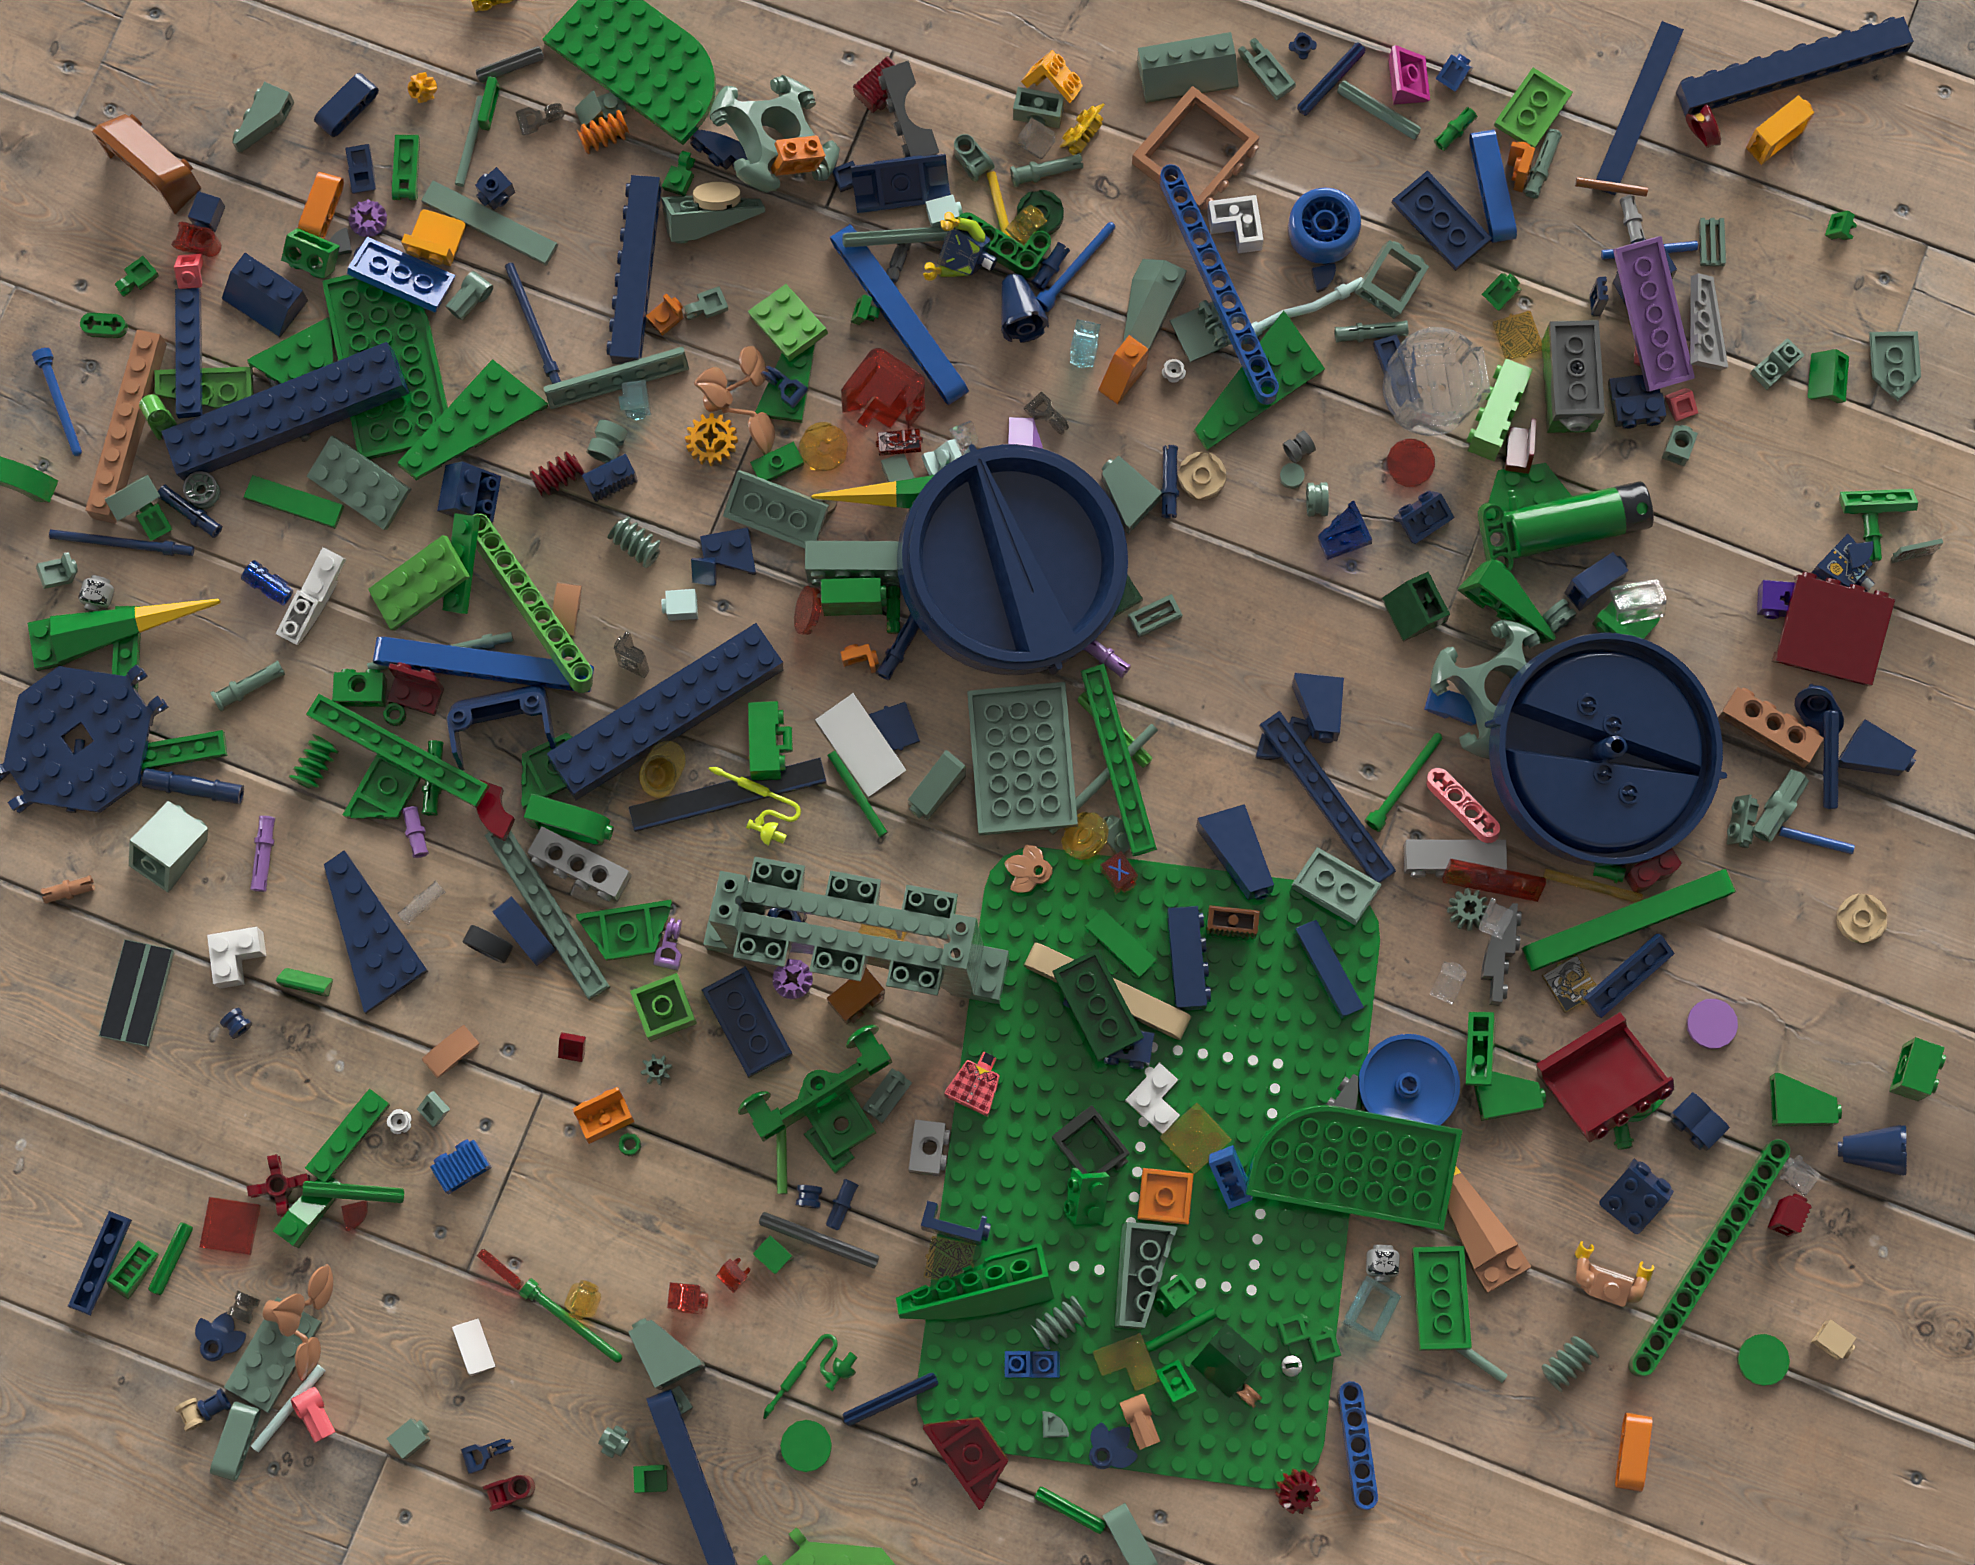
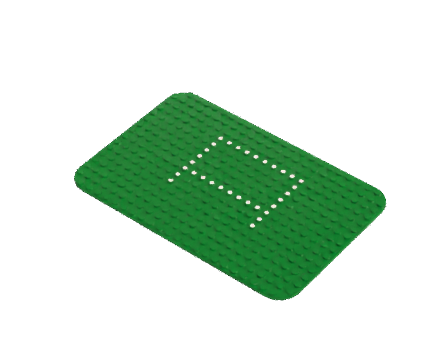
M1045 847L1037 848L1042 851L1044 860L1052 867L1053 872L1050 880L1044 884H1037L1030 892L1017 893L1010 889L1015 876L1006 869L1005 861L1012 856L1023 855L1024 848H1020L1001 858L990 871L984 888L979 923L983 945L1008 950L1010 957L1000 1004L969 999L960 1069L967 1060L978 1064L983 1052H986L997 1058L991 1071L997 1073L1000 1078L988 1117L955 1102L939 1220L977 1230L982 1216H986L987 1223L991 1224L988 1240H982L981 1246L937 1234L938 1242L936 1246L939 1248L940 1246L943 1247L944 1244L946 1245L945 1241L948 1242L947 1240L950 1241V1243H947V1247L951 1244L953 1245V1241L957 1244L944 1250L945 1252L935 1247L934 1255L936 1254L934 1260L939 1252L942 1255L933 1268L932 1273L942 1278L939 1275L941 1272L938 1271V1268L945 1269L947 1267L943 1277L947 1272V1275L951 1277L959 1261L956 1260L958 1259L957 1249L954 1251L956 1259L951 1257L953 1255L950 1249L958 1244L963 1253L961 1260L965 1265L957 1267L956 1270L969 1263L974 1268L985 1263L984 1259L991 1255L1041 1243L1055 1299L982 1316L925 1320L918 1378L932 1372L936 1375L939 1384L916 1395L917 1410L925 1425L979 1417L1004 1454L1092 1465L1089 1459V1453L1093 1447L1090 1436L1096 1425L1102 1422L1109 1431L1116 1427H1129L1130 1439L1126 1448L1133 1450L1137 1453L1138 1457L1131 1465L1121 1469L1114 1466L1109 1468L1261 1489H1279L1277 1482L1284 1481L1283 1473L1290 1476L1293 1468L1298 1472L1302 1469L1306 1470L1310 1474L1319 1462L1325 1442L1334 1358L1316 1364L1309 1339L1284 1346L1276 1321L1303 1314L1333 1330L1336 1336L1350 1213L1253 1196L1249 1202L1228 1209L1209 1165V1156L1211 1153L1233 1145L1248 1178L1254 1152L1261 1139L1274 1124L1297 1110L1311 1106L1326 1105L1331 1097L1336 1100L1341 1092L1337 1088L1345 1076L1348 1079L1353 1074L1359 1076L1361 1065L1368 1055L1380 947L1379 921L1369 905L1355 926L1291 889L1295 881L1292 879L1272 877L1274 888L1269 897L1262 900H1256L1255 898L1248 900L1227 871ZM1120 859L1121 870L1130 874L1127 875L1121 872V879L1118 881V871L1109 866L1118 868V860ZM1042 867L1036 870V875H1040L1043 872ZM1209 905L1260 911L1256 938L1252 939L1250 937L1247 939L1241 936L1237 938L1231 935L1227 937L1221 934L1217 936V934L1212 935L1211 933L1207 935L1206 925ZM1198 906V912L1203 913L1204 928H1200L1201 937L1206 939V952H1203L1202 956L1203 962H1208L1209 977L1204 978L1205 987H1210L1211 1002H1207L1206 1009L1184 1011L1191 1016V1019L1181 1040L1172 1038L1136 1021L1140 1031L1154 1033L1149 1067L1144 1066V1069H1134L1129 1067V1063L1119 1062V1065H1109L1104 1063V1059L1098 1062L1071 1008L1063 1005L1065 996L1058 983L1024 966L1034 943L1042 944L1074 960L1098 949L1114 979L1175 1007L1167 910L1168 908ZM1102 908L1157 959L1140 978L1085 928V925ZM1317 920L1364 1006L1363 1009L1344 1019H1341L1294 933L1295 928ZM1127 1047L1123 1049V1053L1128 1054L1129 1050L1134 1049ZM1159 1063L1178 1079L1176 1084L1162 1099L1180 1117L1163 1135L1125 1101ZM1358 1092L1355 1110L1361 1111L1362 1103ZM1092 1105L1130 1154L1126 1158L1129 1162L1118 1171L1113 1168L1107 1173L1110 1176L1103 1223L1075 1225L1064 1212V1203L1068 1195L1067 1182L1071 1175V1169L1074 1167L1053 1142L1052 1136ZM1093 1120L1064 1142L1087 1173H1096L1119 1154ZM1143 1168L1193 1173L1188 1225L1137 1220ZM1133 1222L1177 1227L1156 1292L1182 1273L1197 1294L1168 1317H1165L1162 1312L1158 1311L1153 1302L1146 1326L1143 1329L1114 1327L1122 1224ZM965 1245H967V1247H968V1248H967V1249L969 1250V1253H968V1254H965L964 1251H965L966 1249H965V1248H962V1247L965 1246ZM931 1276L930 1287L935 1285L939 1279ZM1074 1296L1088 1319L1084 1318L1085 1327H1081L1076 1323L1077 1332L1073 1333L1067 1329L1068 1338L1065 1339L1059 1334V1343L1056 1344L1050 1340L1051 1349H1046L1031 1325L1037 1328L1035 1322L1037 1318L1045 1322L1044 1314L1046 1312L1054 1317L1052 1309L1056 1307L1062 1311L1061 1303L1063 1301L1071 1306L1070 1297ZM1211 1308L1214 1309L1217 1315L1216 1318L1154 1351L1148 1352L1145 1346L1146 1342ZM1225 1323L1265 1357L1244 1381L1262 1397L1260 1401L1257 1400L1255 1402L1256 1406L1254 1408L1237 1395L1238 1390H1243L1244 1383L1229 1398L1191 1364ZM1005 1351H1059L1060 1378H1006ZM1291 1355L1298 1357L1302 1363L1301 1372L1293 1377L1285 1375L1281 1369L1283 1359ZM1179 1359L1199 1398L1176 1409L1172 1406L1156 1370ZM1298 1363L1285 1364L1286 1369L1297 1368ZM1144 1393L1160 1442L1139 1450L1130 1424H1127L1119 1403ZM1042 1411L1051 1412L1060 1417L1068 1428L1069 1437L1043 1438ZM1104 1451L1098 1452V1460L1105 1461L1107 1454Z

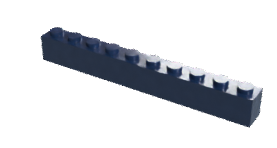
M1904 16L1896 19L1895 17H1889L1876 25L1869 23L1862 26L1859 30L1852 32L1845 30L1832 38H1819L1812 44L1806 45V43H1801L1785 52L1784 50H1778L1768 57L1761 58V56H1758L1741 65L1734 63L1727 66L1724 70H1710L1697 78H1694V76L1687 77L1680 82L1676 94L1685 117L1687 114L1695 115L1699 114L1705 105H1708L1712 110L1908 52L1914 41Z

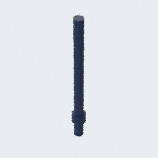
M508 263L505 265V269L543 360L544 372L550 378L552 384L561 382L558 374L560 370L550 355L514 263Z
M54 529L49 531V538L55 540L162 552L166 556H174L175 554L194 555L193 546L177 545L176 542L172 541L160 543Z

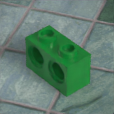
M296 228L286 235L281 261L288 263L294 269L307 271L313 277L325 278L335 270L340 246Z

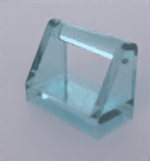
M1366 1276L1342 1324L1379 1342L1401 1295ZM1374 1288L1389 1296V1299L1373 1331H1370L1355 1321L1370 1291Z

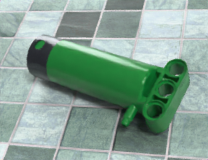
M1642 481L1519 508L1515 490L1512 489L1507 492L1509 511L1504 512L1500 506L1492 503H1485L1478 509V521L1486 561L1496 560L1498 557L1503 556L1505 559L1504 565L1509 572L1513 568V559L1651 528L1654 523L1651 497L1646 485ZM1494 508L1496 516L1493 520L1488 521L1486 519V512ZM1498 532L1500 534V541L1498 544L1492 545L1490 538L1493 533Z

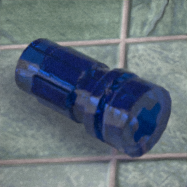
M256 560L250 562L241 575L242 581L250 584L253 589L258 588L263 594L281 606L286 604L293 594V589L287 586V582L277 574H270L269 570L266 567H262V564Z

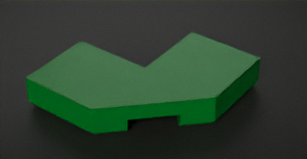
M1303 1314L1276 1321L1284 1346L1309 1339L1316 1364L1342 1356L1335 1333L1328 1327L1315 1322Z

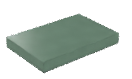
M1317 847L1293 882L1291 889L1356 926L1382 884Z

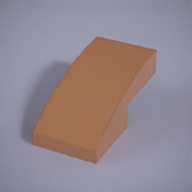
M557 583L552 611L569 636H574L576 634L578 610H580L582 586Z
M463 1025L422 1058V1061L438 1079L455 1067L459 1060L478 1048L480 1043Z

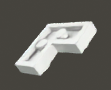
M1159 1063L1125 1101L1163 1135L1180 1115L1162 1099L1176 1084L1178 1079Z

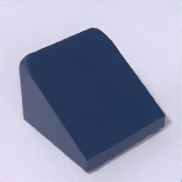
M691 558L692 583L716 586V558Z

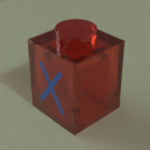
M1122 851L1100 864L1101 872L1116 893L1121 890L1126 893L1136 886L1135 881H1137L1138 874Z

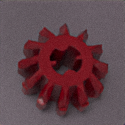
M1292 1468L1290 1476L1283 1473L1284 1481L1277 1482V1486L1280 1489L1275 1491L1281 1507L1286 1508L1292 1514L1296 1511L1299 1514H1303L1306 1507L1312 1510L1311 1503L1319 1501L1316 1496L1320 1492L1317 1479L1303 1469L1298 1472Z

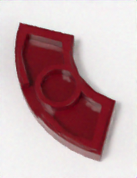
M480 780L486 783L489 789L476 808L479 818L490 833L506 841L515 818L503 808L502 796L504 790L500 786Z

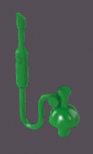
M822 1335L804 1359L797 1362L780 1385L781 1390L764 1409L763 1418L766 1419L772 1413L774 1406L783 1394L789 1392L807 1368L806 1363L825 1339L832 1340L833 1346L821 1361L820 1372L827 1381L825 1387L830 1391H834V1386L840 1378L849 1379L856 1374V1371L851 1366L858 1357L852 1352H849L843 1361L836 1357L832 1366L835 1375L827 1372L825 1365L836 1351L838 1341L834 1335Z

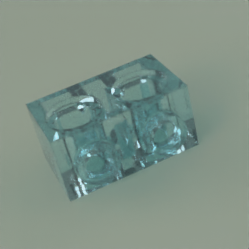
M1077 319L1070 348V363H1074L1079 368L1094 367L1100 341L1101 324Z

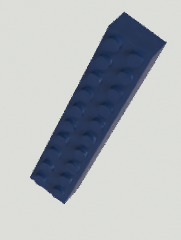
M385 342L161 432L176 475L185 481L194 472L203 471L211 473L410 393L395 352Z
M755 623L548 752L549 762L575 801L784 671L783 661L758 624Z

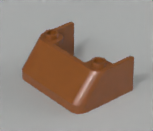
M123 114L98 124L92 130V133L110 159L116 155L158 191L173 214H176L201 189V186L191 172L193 167L185 159L180 161L141 127L142 123L133 114L130 116Z

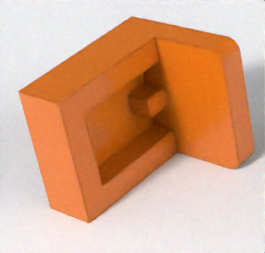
M858 644L849 645L844 648V651L840 652L844 667L868 660L871 673L876 672L875 665L879 664L876 650L871 651L869 644L862 646Z

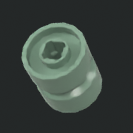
M599 420L594 431L596 438L591 439L586 452L591 457L607 463L618 457L620 453L618 446L623 445L628 431L611 421Z

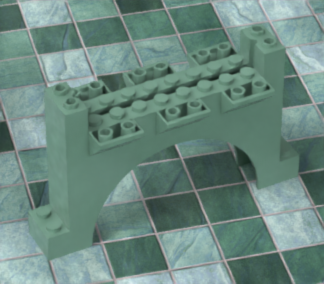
M755 856L749 880L746 875L720 871L703 943L707 950L733 954V958L785 967L790 952L812 954L809 970L812 973L861 982L866 965L868 964L889 969L886 982L887 987L938 996L941 987L952 996L1000 1004L1010 957L1009 951L984 946L977 918L955 914L958 894L906 885L902 909L879 906L881 880L830 870L825 895L803 892L804 865ZM778 908L796 912L801 921L804 919V914L895 930L898 939H901L902 932L940 938L948 942V944H944V949L935 946H925L908 941L893 940L881 936L877 937L764 915L766 910Z

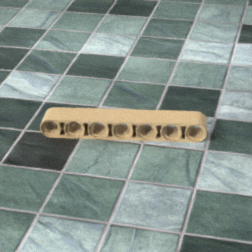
M1034 943L1024 966L1057 983L1052 971L1074 959L1042 944ZM1114 979L1136 1021L1172 1038L1181 1040L1191 1019L1189 1014Z

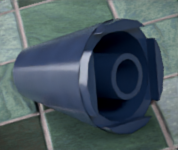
M1015 273L1009 274L1002 281L1001 331L1003 337L1009 342H1013L1012 339H1019L1020 343L1035 340L1045 333L1044 329L1046 326L1049 327L1048 317L1024 276Z
M1897 1125L1844 1136L1843 1142H1838V1157H1843V1162L1906 1176V1125Z

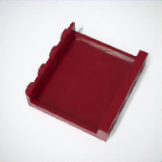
M1802 572V575L1794 576L1793 592L1778 648L1773 654L1772 662L1864 686H1872L1895 599L1889 598V593L1875 590L1874 594L1865 592V587L1850 584V588L1840 585L1841 581L1832 578H1826V581L1816 579V574Z
M1621 1012L1536 1064L1538 1077L1589 1143L1595 1139H1602L1611 1129L1616 1126H1623L1629 1121L1630 1117L1638 1112L1643 1113L1647 1111L1651 1104L1659 1099L1664 1100L1668 1098L1674 1091V1079L1672 1076L1668 1078L1627 1027L1626 1018Z

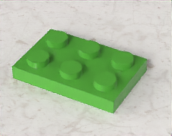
M1533 67L1495 121L1494 127L1515 140L1526 142L1531 147L1536 148L1572 96L1573 91Z
M787 284L748 310L754 322L789 361L828 334L826 327Z

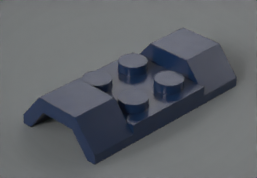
M946 154L924 157L920 155L851 166L857 213L924 205L926 201L951 195Z

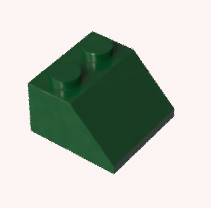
M1225 1323L1191 1364L1230 1398L1265 1357Z

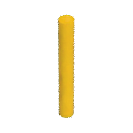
M988 172L986 175L1001 232L1012 238L996 172Z

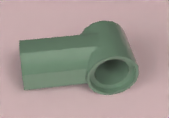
M472 271L465 277L461 289L448 302L446 308L456 318L463 320L478 302H484L491 295L494 286L478 273Z

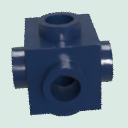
M497 167L489 174L482 175L478 179L477 184H475L478 192L476 197L484 206L489 205L493 210L504 206L510 197L516 193L513 184Z

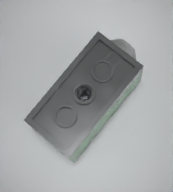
M1599 320L1550 321L1541 341L1542 357L1544 360L1543 377L1545 381L1547 433L1596 432L1598 423L1601 422L1605 414Z

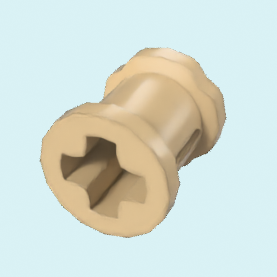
M196 1398L189 1399L174 1408L183 1419L185 1432L194 1430L207 1422L204 1417H201L196 1406Z

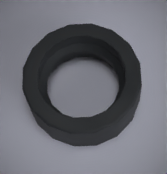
M475 925L470 926L462 941L468 947L500 963L506 962L513 949V945Z

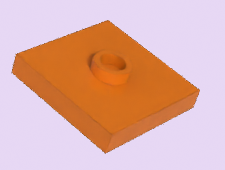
M1143 1168L1137 1220L1188 1225L1193 1173Z

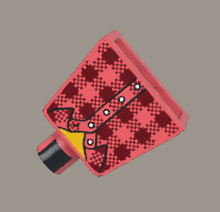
M983 1052L978 1064L967 1060L945 1090L944 1096L988 1117L1000 1078L997 1073L991 1071L997 1058Z

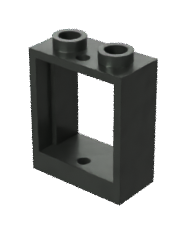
M1092 1105L1052 1136L1053 1142L1074 1168H1078L1082 1174H1088L1064 1142L1093 1120L1119 1153L1096 1173H1108L1113 1168L1118 1171L1129 1162L1126 1159L1130 1154Z

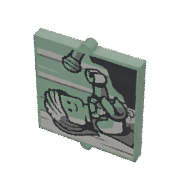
M1941 538L1900 547L1897 552L1893 553L1891 562L1895 563L1932 555L1941 548L1943 540Z

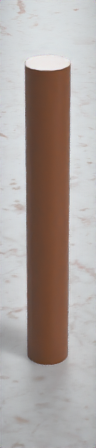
M1576 177L1575 187L1647 197L1648 187L1581 177Z

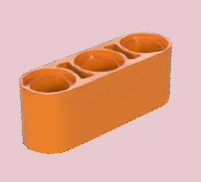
M318 172L299 220L298 229L325 239L343 191V178Z
M1627 1412L1624 1414L1615 1477L1616 1488L1642 1492L1644 1489L1652 1431V1417Z

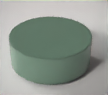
M1288 463L1283 466L1280 472L1281 483L1290 489L1299 487L1303 483L1305 476L1303 468L1296 463Z

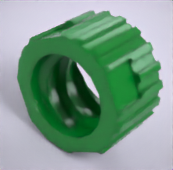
M397 703L387 705L383 711L384 719L390 726H400L406 721V711L403 706ZM398 710L400 711V717L398 719H391L390 713Z
M627 1133L619 1138V1150L628 1157L636 1155L642 1148L641 1140L635 1134ZM629 1139H633L636 1143L635 1148L632 1150H626L624 1147L625 1142Z

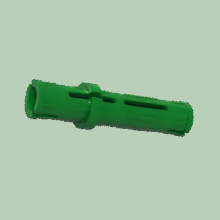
M437 740L428 741V753L442 760L444 743ZM425 781V786H422V793H424L422 814L437 816L438 797L442 789Z

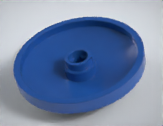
M1400 1034L1378 1043L1366 1056L1359 1071L1358 1092L1366 1112L1441 1125L1451 1115L1458 1102L1460 1077L1452 1057L1441 1045L1421 1035Z

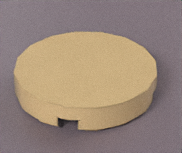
M727 182L704 183L693 190V202L695 204L699 203V207L706 210L727 209V205L731 204L732 207H735L741 199L740 189L736 185Z
M1195 452L1181 462L1178 471V483L1186 495L1196 500H1208L1217 496L1222 491L1226 482V469L1217 456L1211 453Z
M1852 895L1845 899L1838 908L1836 916L1838 929L1851 942L1859 944L1871 943L1879 938L1887 927L1886 908L1880 900L1872 895Z

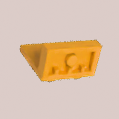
M1053 50L1034 64L1021 80L1024 86L1028 88L1033 83L1038 86L1047 77L1069 103L1074 100L1083 87L1079 76L1075 72H1071L1067 68L1063 57L1056 54Z

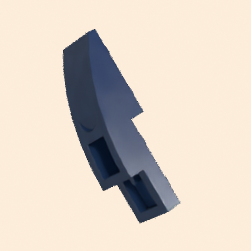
M697 130L690 137L691 146L697 152L701 153L703 151L707 154L709 161L716 167L721 166L727 170L731 165L734 168V162L738 159L744 158L748 160L741 143L729 136L706 130Z

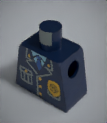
M1847 534L1814 568L1812 573L1816 574L1823 581H1826V578L1841 581L1840 585L1849 588L1850 584L1865 587V592H1868L1875 583L1865 573L1873 564L1868 559L1860 568L1851 570L1847 546L1849 544H1856V542Z

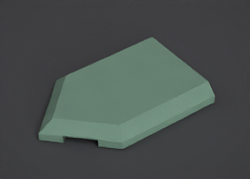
M1918 331L1869 332L1872 379L1894 399L1899 401L1921 378Z

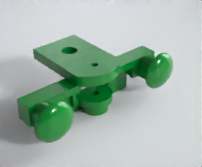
M876 1025L864 1026L856 1030L846 1042L847 1049L857 1047L862 1055L856 1059L857 1063L839 1074L820 1069L811 1071L803 1080L798 1099L780 1110L777 1107L771 1111L766 1101L771 1097L770 1092H756L748 1096L740 1104L738 1114L749 1113L754 1121L752 1125L763 1142L807 1116L833 1160L876 1134V1131L850 1089L893 1063L883 1044H879L874 1036L878 1032L879 1027ZM840 1118H845L849 1122L848 1127L843 1131H839L834 1127L836 1120Z

